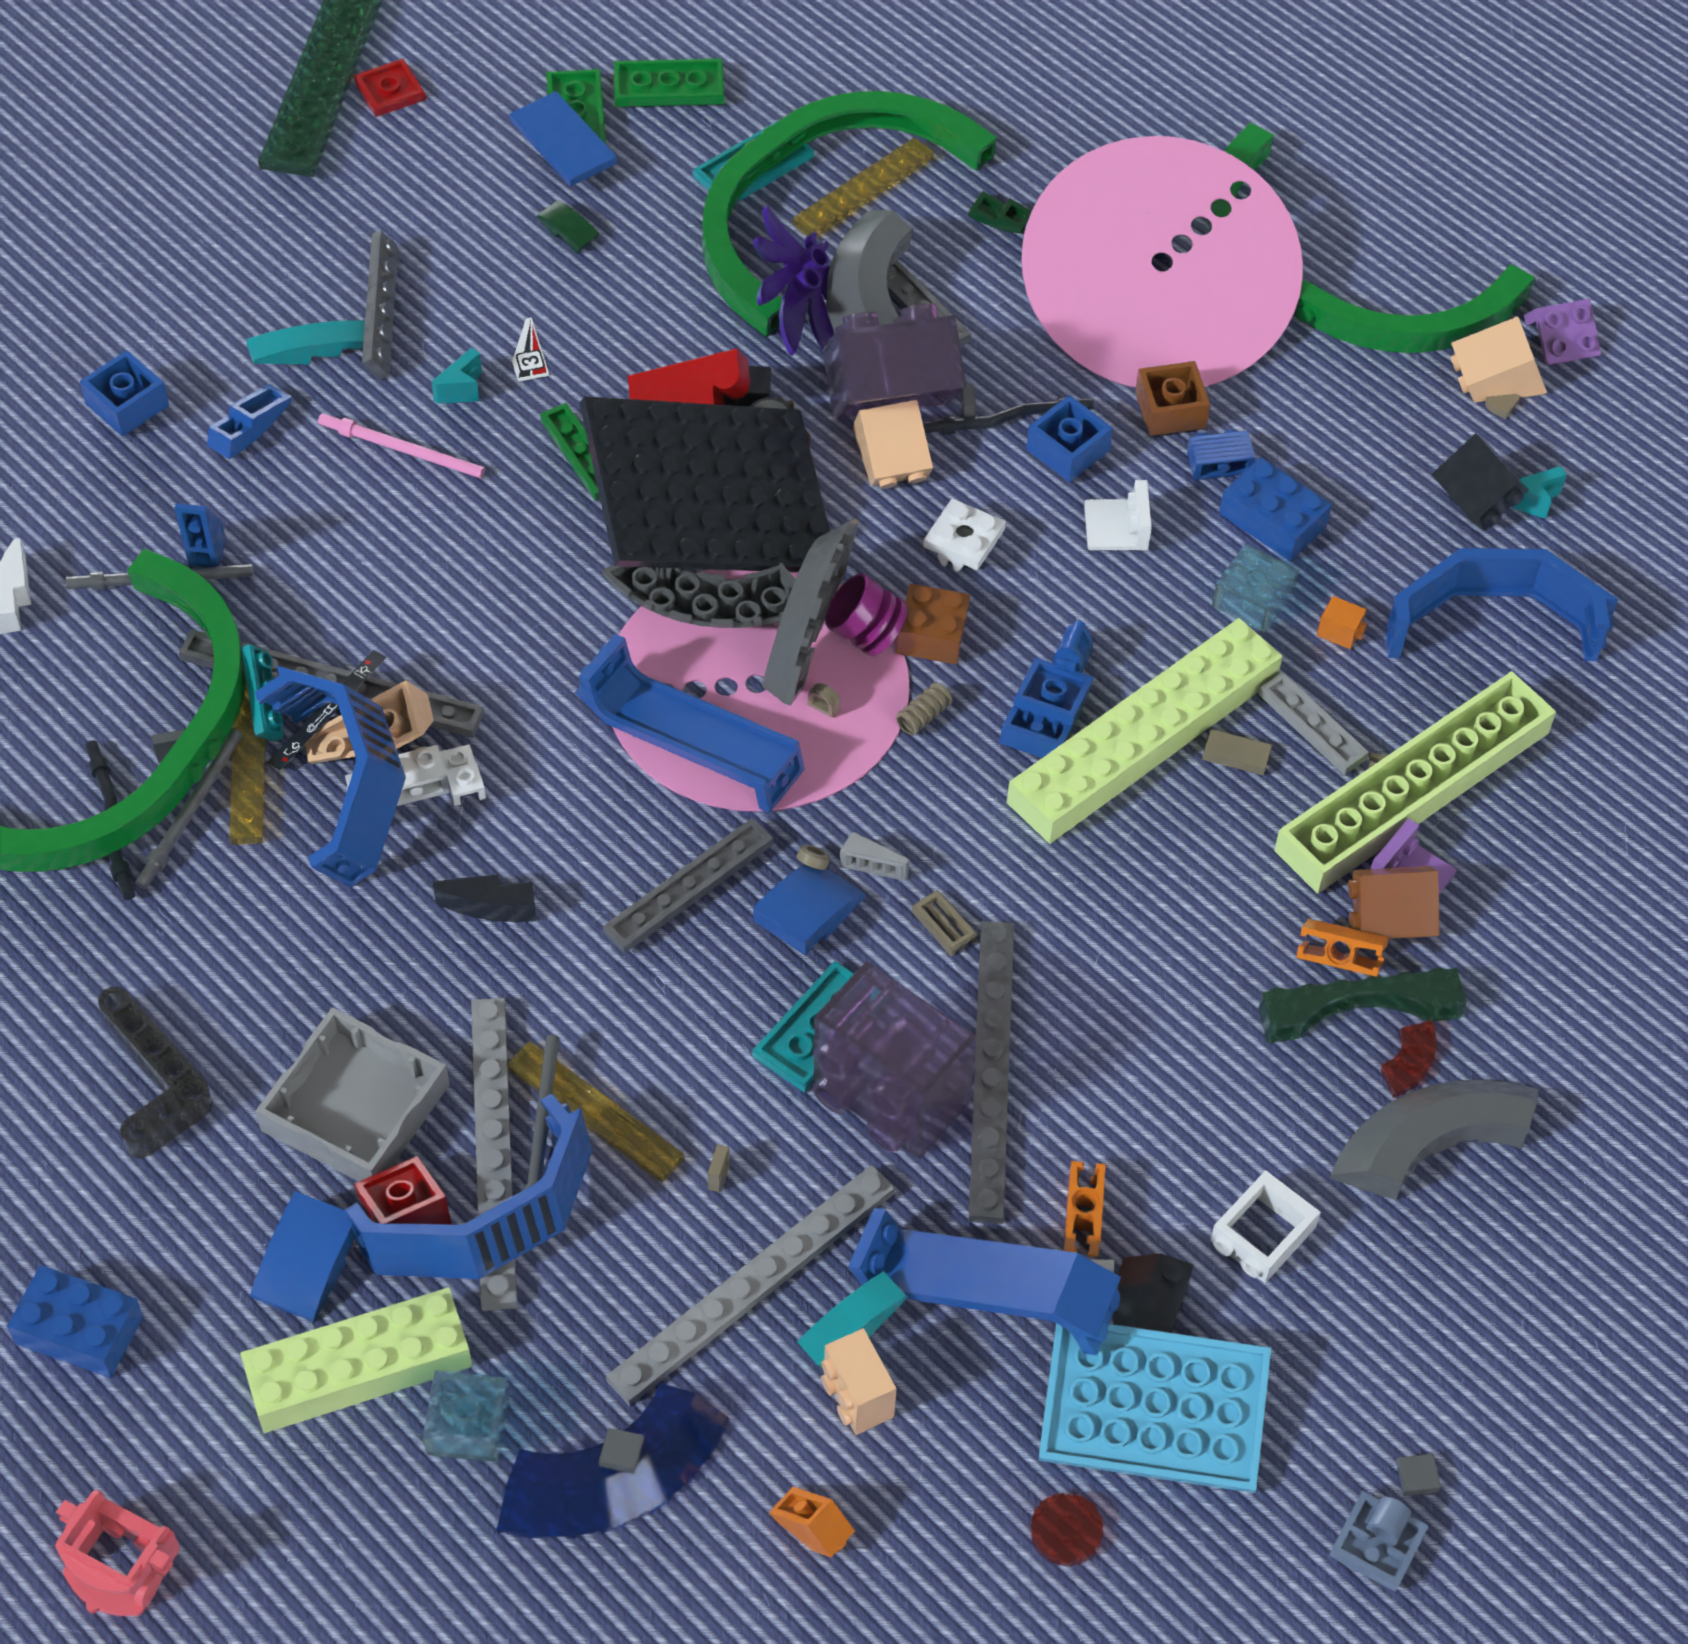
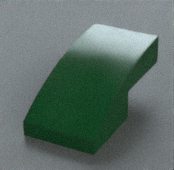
M982 191L970 208L967 216L999 230L1021 233L1028 223L1032 211L1011 198L1004 204Z
M559 200L537 215L540 222L555 238L560 235L576 253L596 240L599 232L586 219Z

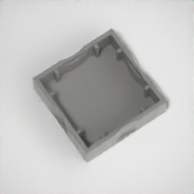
M332 1007L305 1043L296 1062L281 1075L255 1112L260 1130L359 1182L394 1165L449 1087L447 1065L406 1044L398 1043L382 1036L373 1027Z

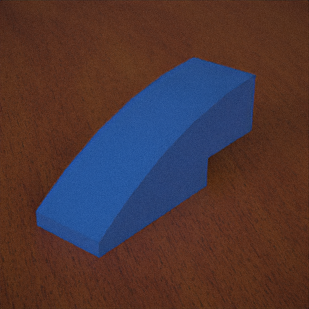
M268 384L231 404L229 415L209 426L207 446L226 458L231 459L256 441L278 419L291 403L292 396Z

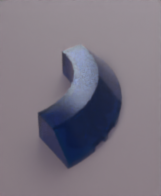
M660 1383L647 1408L629 1427L623 1430L644 1435L645 1441L635 1474L599 1466L604 1442L591 1448L568 1453H539L520 1449L507 1480L497 1524V1532L544 1540V1537H567V1539L577 1538V1535L598 1531L605 1533L625 1526L628 1521L636 1519L645 1513L650 1514L670 1501L672 1495L695 1478V1474L706 1460L711 1458L720 1443L729 1423V1417L693 1392Z

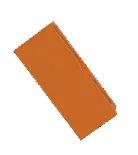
M1309 918L1302 926L1300 936L1306 937L1309 934L1325 939L1327 944L1325 947L1309 945L1310 942L1304 940L1298 946L1296 958L1375 977L1383 969L1385 957H1382V954L1388 945L1389 937ZM1341 941L1349 946L1350 953L1339 952L1335 942ZM1359 949L1376 950V956H1379L1378 960L1359 955Z
M1071 1161L1063 1251L1077 1253V1247L1074 1246L1076 1234H1072L1073 1230H1089L1091 1235L1087 1236V1244H1089L1088 1257H1098L1101 1242L1106 1164L1096 1163L1094 1176H1090V1184L1096 1185V1188H1080L1077 1183L1080 1170L1084 1171V1163ZM1087 1206L1092 1211L1083 1212L1080 1211L1077 1207Z

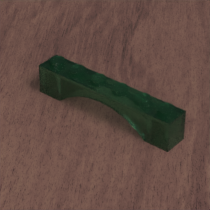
M1434 968L1428 972H1402L1396 976H1370L1364 980H1338L1332 984L1324 985L1305 984L1299 988L1292 989L1273 988L1267 992H1262L1258 1011L1266 1042L1273 1043L1300 1039L1311 1027L1323 1019L1347 1010L1376 1007L1392 1009L1414 1015L1431 1023L1461 1019L1467 1001L1457 968Z

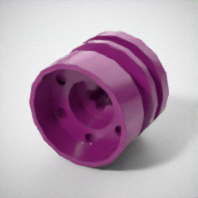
M858 573L850 577L835 593L829 604L825 624L828 629L841 638L850 639L852 645L860 648L865 654L875 656L889 647L898 636L907 616V604L899 597H895L892 592L883 590L879 583L866 574Z

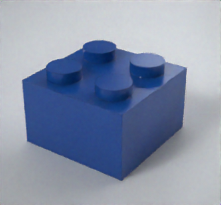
M128 350L80 380L86 405L122 437L169 406L164 382Z
M1068 395L1029 426L1026 450L1070 483L1110 451L1113 427L1072 396Z

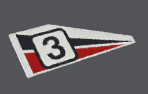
M532 317L525 320L512 360L518 382L549 376Z

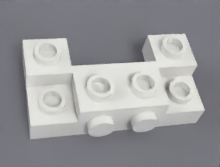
M470 744L444 751H439L438 745L398 754L406 779L397 806L447 794L449 790L454 806L461 805L460 796L475 792L478 793L479 800L486 799L483 781L477 762L474 760ZM352 774L345 775L347 788Z

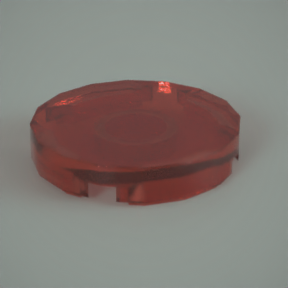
M1056 1493L1042 1500L1034 1510L1030 1525L1032 1543L1038 1553L1050 1563L1064 1567L1080 1565L1091 1559L1100 1548L1104 1533L1102 1516L1096 1506L1084 1496L1077 1494L1073 1496Z

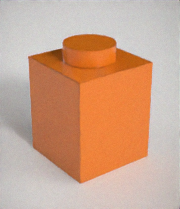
M1332 596L1320 618L1316 636L1351 650L1355 640H1362L1367 630L1368 623L1364 622L1367 609Z

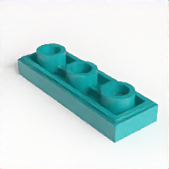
M248 644L241 647L254 732L256 736L277 741L283 738L281 727L283 725V717L278 712H275L268 703H258L255 695L257 690L273 679V659L267 650Z

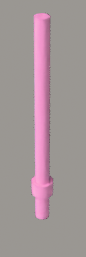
M324 413L319 416V425L337 430L340 435L349 438L355 436L480 479L484 476L485 467L357 425L356 421L345 417L339 419Z

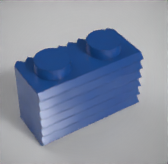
M1232 429L1224 433L1210 435L1202 432L1189 437L1187 455L1194 480L1196 481L1198 479H1210L1211 477L1215 479L1216 477L1221 478L1223 476L1225 478L1234 475L1239 476L1254 463L1255 454L1248 431L1238 432Z

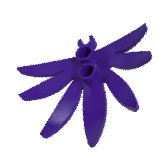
M769 205L763 208V219L767 232L773 241L758 236L753 240V245L761 258L771 263H783L784 268L774 272L762 282L757 292V303L759 306L769 303L787 285L781 301L779 324L781 336L788 353L793 355L797 352L808 303V316L813 335L828 358H832L831 361L839 365L844 362L822 297L823 295L825 300H827L826 289L830 266H828L829 257L826 250L829 243L825 240L818 245L816 242L817 232L814 231L805 238V249L781 224Z

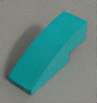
M883 1271L833 1307L797 1342L813 1361L822 1368L821 1361L824 1360L825 1345L863 1328L868 1337H870L908 1296Z

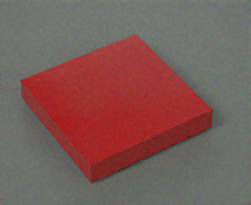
M404 58L353 75L356 87L375 117L426 100L424 90Z

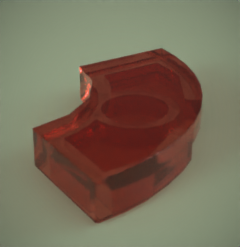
M1432 1020L1400 1028V1051L1393 1059L1383 1063L1380 1069L1392 1098L1401 1096L1415 1088L1430 1070L1437 1044Z

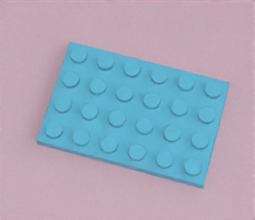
M1056 1323L1038 1461L1255 1493L1271 1348L1109 1324L1107 1338L1101 1343L1098 1354L1090 1355L1084 1354L1072 1334L1066 1328Z

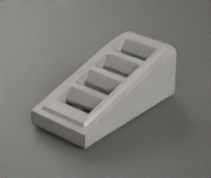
M856 832L851 833L841 848L840 865L845 868L906 881L908 878L909 858Z

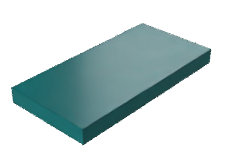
M765 128L693 169V177L709 190L717 174L729 159L740 151L748 141H753L762 134ZM806 143L803 144L802 147L748 186L737 202L814 157V150Z
M834 961L752 1050V1057L805 1093L887 1002V995L837 961Z

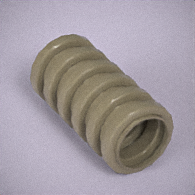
M938 682L932 683L930 688H926L923 694H919L916 699L910 702V705H906L903 711H899L896 714L898 725L904 732L910 735L917 734L919 730L925 727V724L930 723L932 718L937 717L939 712L944 711L946 707L952 704L951 694L942 684Z

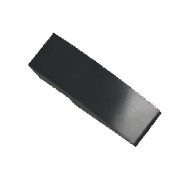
M498 874L433 881L436 904L453 912L491 921H537L532 882L500 885Z

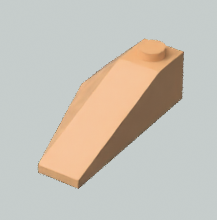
M407 680L370 699L382 706L396 749L422 736L434 721L428 694ZM342 715L325 723L305 744L308 762L311 764L355 757Z

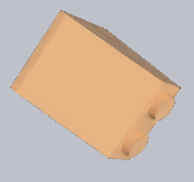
M1518 316L1452 342L1455 354L1450 357L1456 372L1462 371L1463 376L1458 377L1460 386L1464 394L1470 393L1474 403L1484 402L1486 397L1517 394L1521 397H1528L1547 393Z
M913 400L859 410L852 429L871 487L880 485L881 489L896 486L897 482L909 480V483H918L926 480L933 466L918 401Z

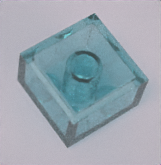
M1245 543L1217 581L1212 607L1236 619L1240 618L1246 624L1266 633L1294 594L1299 570Z
M435 1370L423 1434L426 1455L499 1462L510 1397L507 1377Z

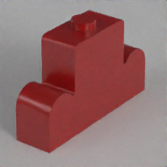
M736 348L628 376L629 398L724 405V396L730 399H739L748 392L750 388L748 359Z

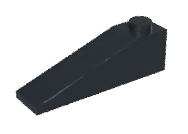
M1161 1253L1124 1257L1118 1275L1121 1276L1117 1287L1121 1294L1120 1304L1114 1312L1113 1325L1173 1333L1190 1284L1194 1264Z

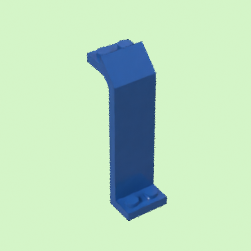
M614 634L608 643L601 647L599 653L589 665L582 669L579 675L581 685L574 693L605 724L754 788L759 809L767 813H771L805 770L798 740L647 677L634 666L626 639L620 635Z
M880 1208L873 1209L848 1266L861 1286L881 1272H886L908 1296V1300L1055 1322L1072 1334L1084 1354L1090 1355L1098 1354L1101 1343L1107 1338L1108 1325L1112 1315L1120 1304L1121 1294L1117 1287L1121 1276L1079 1253L899 1229L888 1211Z

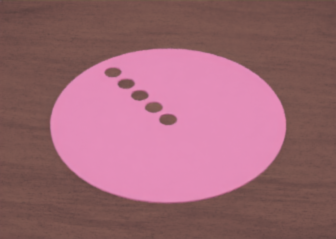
M1146 136L1124 139L1101 146L1073 161L1048 184L1040 195L1030 214L1022 244L1021 261L1026 293L1035 315L1051 339L1068 356L1091 372L1110 381L1136 388L1137 374L1140 368L1196 361L1204 387L1222 382L1249 368L1273 347L1287 328L1294 314L1302 285L1303 261L1297 230L1285 205L1272 187L1257 172L1229 153L1201 142L1178 137ZM1237 181L1245 182L1250 186L1251 194L1245 199H1237L1230 192L1231 185ZM1217 199L1228 201L1232 208L1231 213L1226 217L1215 216L1211 211L1212 202ZM1197 217H1205L1211 222L1212 230L1206 235H1198L1193 232L1191 222ZM1178 235H1185L1191 239L1192 249L1187 253H1178L1172 248V239ZM1158 253L1168 254L1173 261L1172 267L1167 271L1156 270L1152 265L1153 256Z
M705 570L701 572L725 575V579L745 578V574L759 571ZM790 572L792 576L796 579L798 573ZM641 606L619 633L620 636L626 639L631 660L641 673L684 692V687L689 682H701L706 686L707 691L699 699L799 741L805 770L772 811L796 808L814 803L849 787L866 775L883 758L898 736L901 728L898 725L896 714L899 711H903V708L908 705L909 674L905 655L896 654L897 637L882 653L869 656L862 652L860 648L853 646L850 639H843L828 629L824 621L817 641L811 645V647L815 648L805 687L790 706L784 704L768 690L754 693L749 691L745 685L747 679L751 676H765L780 622L744 628L706 627L670 619ZM724 678L732 679L737 683V691L729 696L720 695L714 688L716 682ZM815 684H825L838 694L840 698V711L835 718L808 705V693ZM612 727L622 747L632 760L645 773L675 793L713 807L737 811H763L759 809L754 788Z

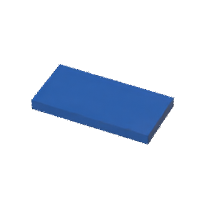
M556 91L509 113L510 122L570 187L617 164V156Z

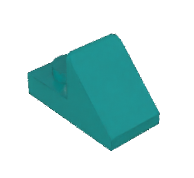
M471 347L431 381L433 399L436 403L476 402L479 400L478 383L476 380L482 373L481 356L478 351Z
M1562 466L1521 478L1520 480L1529 491L1524 494L1519 504L1511 508L1540 518H1546L1551 505V498L1561 494L1567 476Z

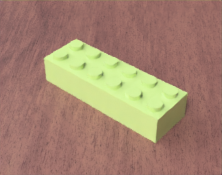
M449 1287L240 1353L263 1433L472 1367L469 1347Z

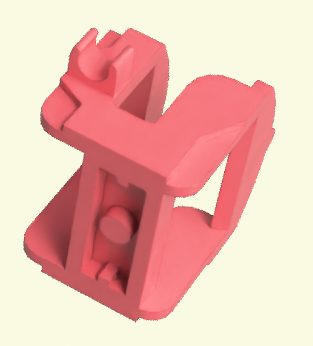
M97 1489L89 1495L85 1503H80L78 1506L64 1500L56 1513L61 1515L59 1520L66 1523V1526L55 1547L66 1565L63 1574L70 1587L86 1603V1608L91 1614L101 1611L116 1616H140L156 1594L163 1576L167 1574L173 1565V1560L181 1550L174 1532L165 1525L158 1527L109 1501ZM104 1530L115 1538L120 1539L123 1535L133 1540V1545L142 1552L127 1576L87 1555Z

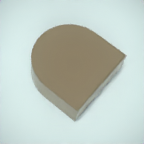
M1517 394L1486 397L1485 406L1490 412L1507 419L1521 396Z
M817 683L808 693V705L835 718L840 711V698L831 687Z

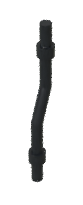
M1066 397L1057 398L1056 401L1020 404L990 416L955 419L954 416L942 417V420L924 421L922 423L925 433L943 432L944 435L955 434L957 430L991 428L1024 415L1045 414ZM1092 398L1076 399L1089 410L1093 409Z
M91 740L85 745L90 758L88 765L92 776L98 781L104 799L105 811L116 805L118 800L109 777L111 770L105 757H102L98 742ZM119 849L108 855L112 864L110 872L113 880L119 885L123 899L131 900L136 896L130 879L132 872L129 863L124 861Z

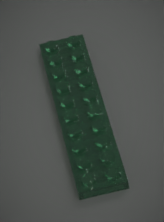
M323 0L259 157V169L314 177L382 0Z

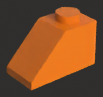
M792 1487L769 1511L772 1518L811 1551L828 1557H832L835 1553L842 1550L846 1545V1541L855 1532L832 1499L796 1487Z

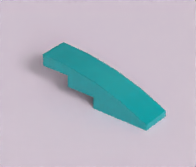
M365 320L329 321L279 329L247 338L246 345L253 364L309 365L312 356L339 357L342 348L363 349Z

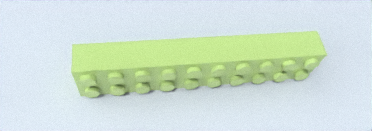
M1240 618L1236 619L1009 781L1007 804L1051 844L1257 694L1262 685L1279 674L1283 656Z
M1511 671L1279 829L1274 851L1319 894L1381 851L1408 818L1417 824L1421 823L1549 734L1556 711Z

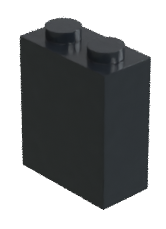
M1477 433L1431 474L1468 518L1483 531L1496 525L1501 519V515L1510 507L1519 504L1524 494L1529 491L1488 442Z

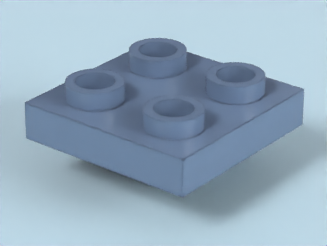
M1362 1491L1329 1556L1396 1592L1429 1525L1413 1518L1410 1509L1399 1500L1391 1497H1382L1379 1500Z

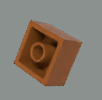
M1196 361L1138 369L1135 394L1149 436L1207 428L1210 402Z
M909 583L905 601L907 604V616L898 634L896 654L957 665L968 616L970 594Z

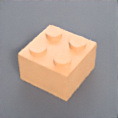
M864 1328L825 1345L824 1360L821 1361L824 1375L821 1376V1381L829 1396L835 1395L839 1403L837 1411L845 1426L850 1424L855 1435H858L894 1418L896 1387Z

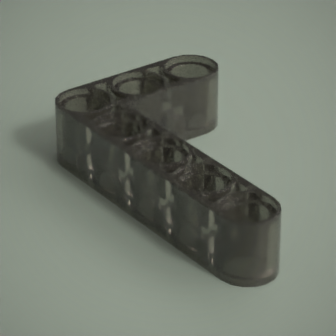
M109 987L98 998V1005L105 1024L165 1091L128 1117L120 1127V1133L128 1154L138 1159L146 1158L205 1117L211 1111L213 1101L206 1080L132 997L120 987ZM121 1006L120 1008H118V1009H116V1010H111V1009L114 1008V1007ZM135 1028H141L136 1032H131ZM155 1050H161L160 1052H158V1053H156V1054H150L151 1052H153V1051H155ZM180 1072L179 1075L170 1077L171 1074ZM193 1095H201L196 1099H189ZM172 1114L168 1119H161L165 1115ZM144 1134L140 1139H133L137 1135Z

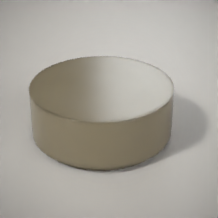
M809 844L801 845L796 856L803 864L819 870H825L831 859L826 851Z

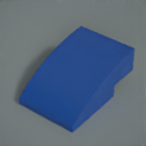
M1035 657L1014 697L1013 707L1002 725L999 743L1040 758L1049 754L1071 738L1090 692L1094 677L1078 671L1063 670V668L1055 666L1054 663Z
M804 864L781 880L753 907L754 922L806 956L821 938L826 940L865 898V893L827 868L819 870Z
M295 1191L269 1242L250 1294L251 1298L315 1322L346 1265L345 1256L355 1239L346 1211Z

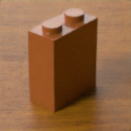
M1431 866L1353 870V879L1348 881L1349 898L1353 899L1354 912L1349 913L1350 928L1386 936L1389 939L1439 936L1438 871Z

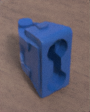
M1076 620L1074 624L1066 628L1061 644L1054 655L1053 663L1055 666L1063 668V670L1083 673L1093 649L1091 634L1085 628L1086 624L1083 621Z

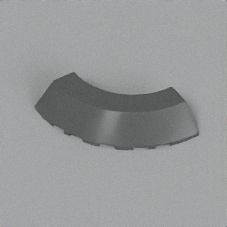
M870 209L856 221L838 245L827 278L826 305L828 318H830L834 329V335L844 350V356L865 381H868L906 352L911 335V330L901 320L893 307L887 287V275L900 256L909 249L913 228L892 210Z
M851 519L817 538L808 551L796 577L777 630L762 687L784 704L791 706L805 687L815 648L811 647V645L817 641L832 597L845 578L859 520Z
M782 563L779 566L759 572L745 574V578L725 579V575L705 572L695 574L678 568L619 567L613 564L602 570V575L616 589L642 607L680 622L716 628H744L780 622L796 580Z
M1461 1080L1430 1085L1412 1091L1393 1100L1375 1112L1358 1128L1340 1153L1330 1179L1396 1201L1406 1179L1423 1159L1429 1155L1433 1156L1445 1149L1454 1147L1458 1142L1477 1140V1143H1498L1522 1148L1534 1115L1539 1089L1496 1080Z

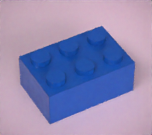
M1260 457L1223 491L1219 514L1291 562L1327 528L1332 504Z
M40 1265L7 1324V1328L16 1345L112 1378L144 1316L137 1298Z

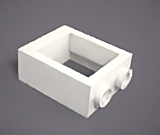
M1265 1170L1214 1225L1210 1241L1222 1255L1230 1256L1237 1261L1249 1276L1258 1278L1266 1283L1316 1228L1321 1212ZM1256 1199H1259L1295 1227L1268 1257L1231 1229V1226Z

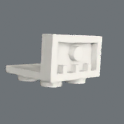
M1135 480L1134 491L1128 493V499L1085 500L1084 510L1088 550H1148L1151 517L1147 480Z

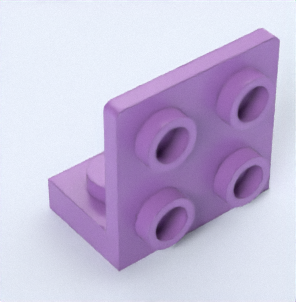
M1590 298L1536 308L1524 315L1526 326H1537L1547 366L1596 357L1601 354Z
M1408 818L1373 860L1371 869L1431 866L1438 871L1440 894L1455 876L1457 870L1417 845L1419 839L1416 838L1419 824Z

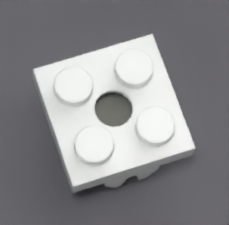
M952 498L924 538L923 547L938 553L942 566L946 567L947 564H951L956 572L961 568L978 570L1005 530L1006 521Z

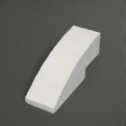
M20 538L12 541L0 561V634L21 631L19 606L31 605L27 561Z

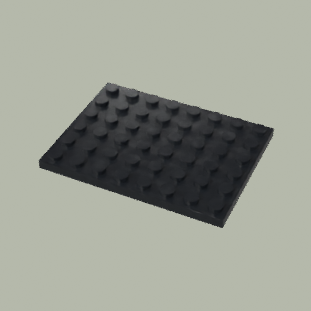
M584 396L579 402L614 566L762 571L779 566L782 563L789 572L799 573L803 561L815 540L830 532L801 410Z

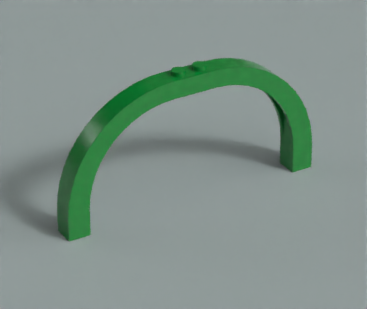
M858 91L822 98L794 110L774 125L765 128L762 134L753 141H748L722 167L711 184L703 209L702 250L705 265L713 285L726 303L764 336L767 337L780 327L779 313L782 298L777 295L769 303L763 306L758 305L757 292L762 283L749 272L737 256L731 244L727 225L733 207L748 186L802 147L803 144L842 130L856 128L891 129L927 139L946 149L977 171L994 157L997 137L972 119L946 105L919 96L898 92Z
M1250 122L1232 140L1224 152L1229 153L1255 170L1270 155L1274 134ZM1237 181L1231 185L1230 192L1233 197L1236 198L1244 182ZM1217 199L1212 202L1211 211L1215 216L1226 217L1231 213L1232 208L1228 201ZM1208 220L1209 229H1210V231H1211V230H1212V224H1211V222ZM1510 264L1483 293L1474 299L1449 310L1422 315L1387 314L1360 308L1327 293L1302 278L1300 296L1293 316L1334 338L1369 349L1400 353L1439 351L1453 348L1452 342L1507 321L1530 297L1535 277Z
M144 548L127 572L135 590L179 608L191 616L209 636L214 651L213 674L208 693L198 712L150 777L137 790L111 808L93 817L59 827L16 829L0 826V870L43 872L65 869L91 862L124 848L158 825L179 804L193 784L200 780L203 770L211 759L218 755L221 745L232 730L239 715L245 695L246 678L241 654L243 644L232 614L223 598L212 585L187 566Z

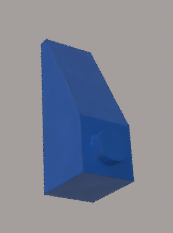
M176 503L174 509L188 566H219L226 544L222 521L206 506Z

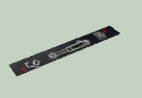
M373 650L342 684L356 691L387 657ZM328 703L316 710L267 763L280 771L339 709V706L334 703Z

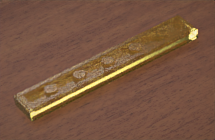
M915 137L793 217L792 225L806 237L814 231L819 236L931 161L934 152Z
M246 684L242 706L233 725V729L240 731L243 734V738L232 753L229 832L231 845L263 843L266 739L255 735Z
M529 1041L507 1063L508 1069L538 1092L540 1089L544 1051ZM557 1061L553 1095L560 1104L567 1103L572 1112L581 1108L588 1129L661 1183L684 1161V1153Z

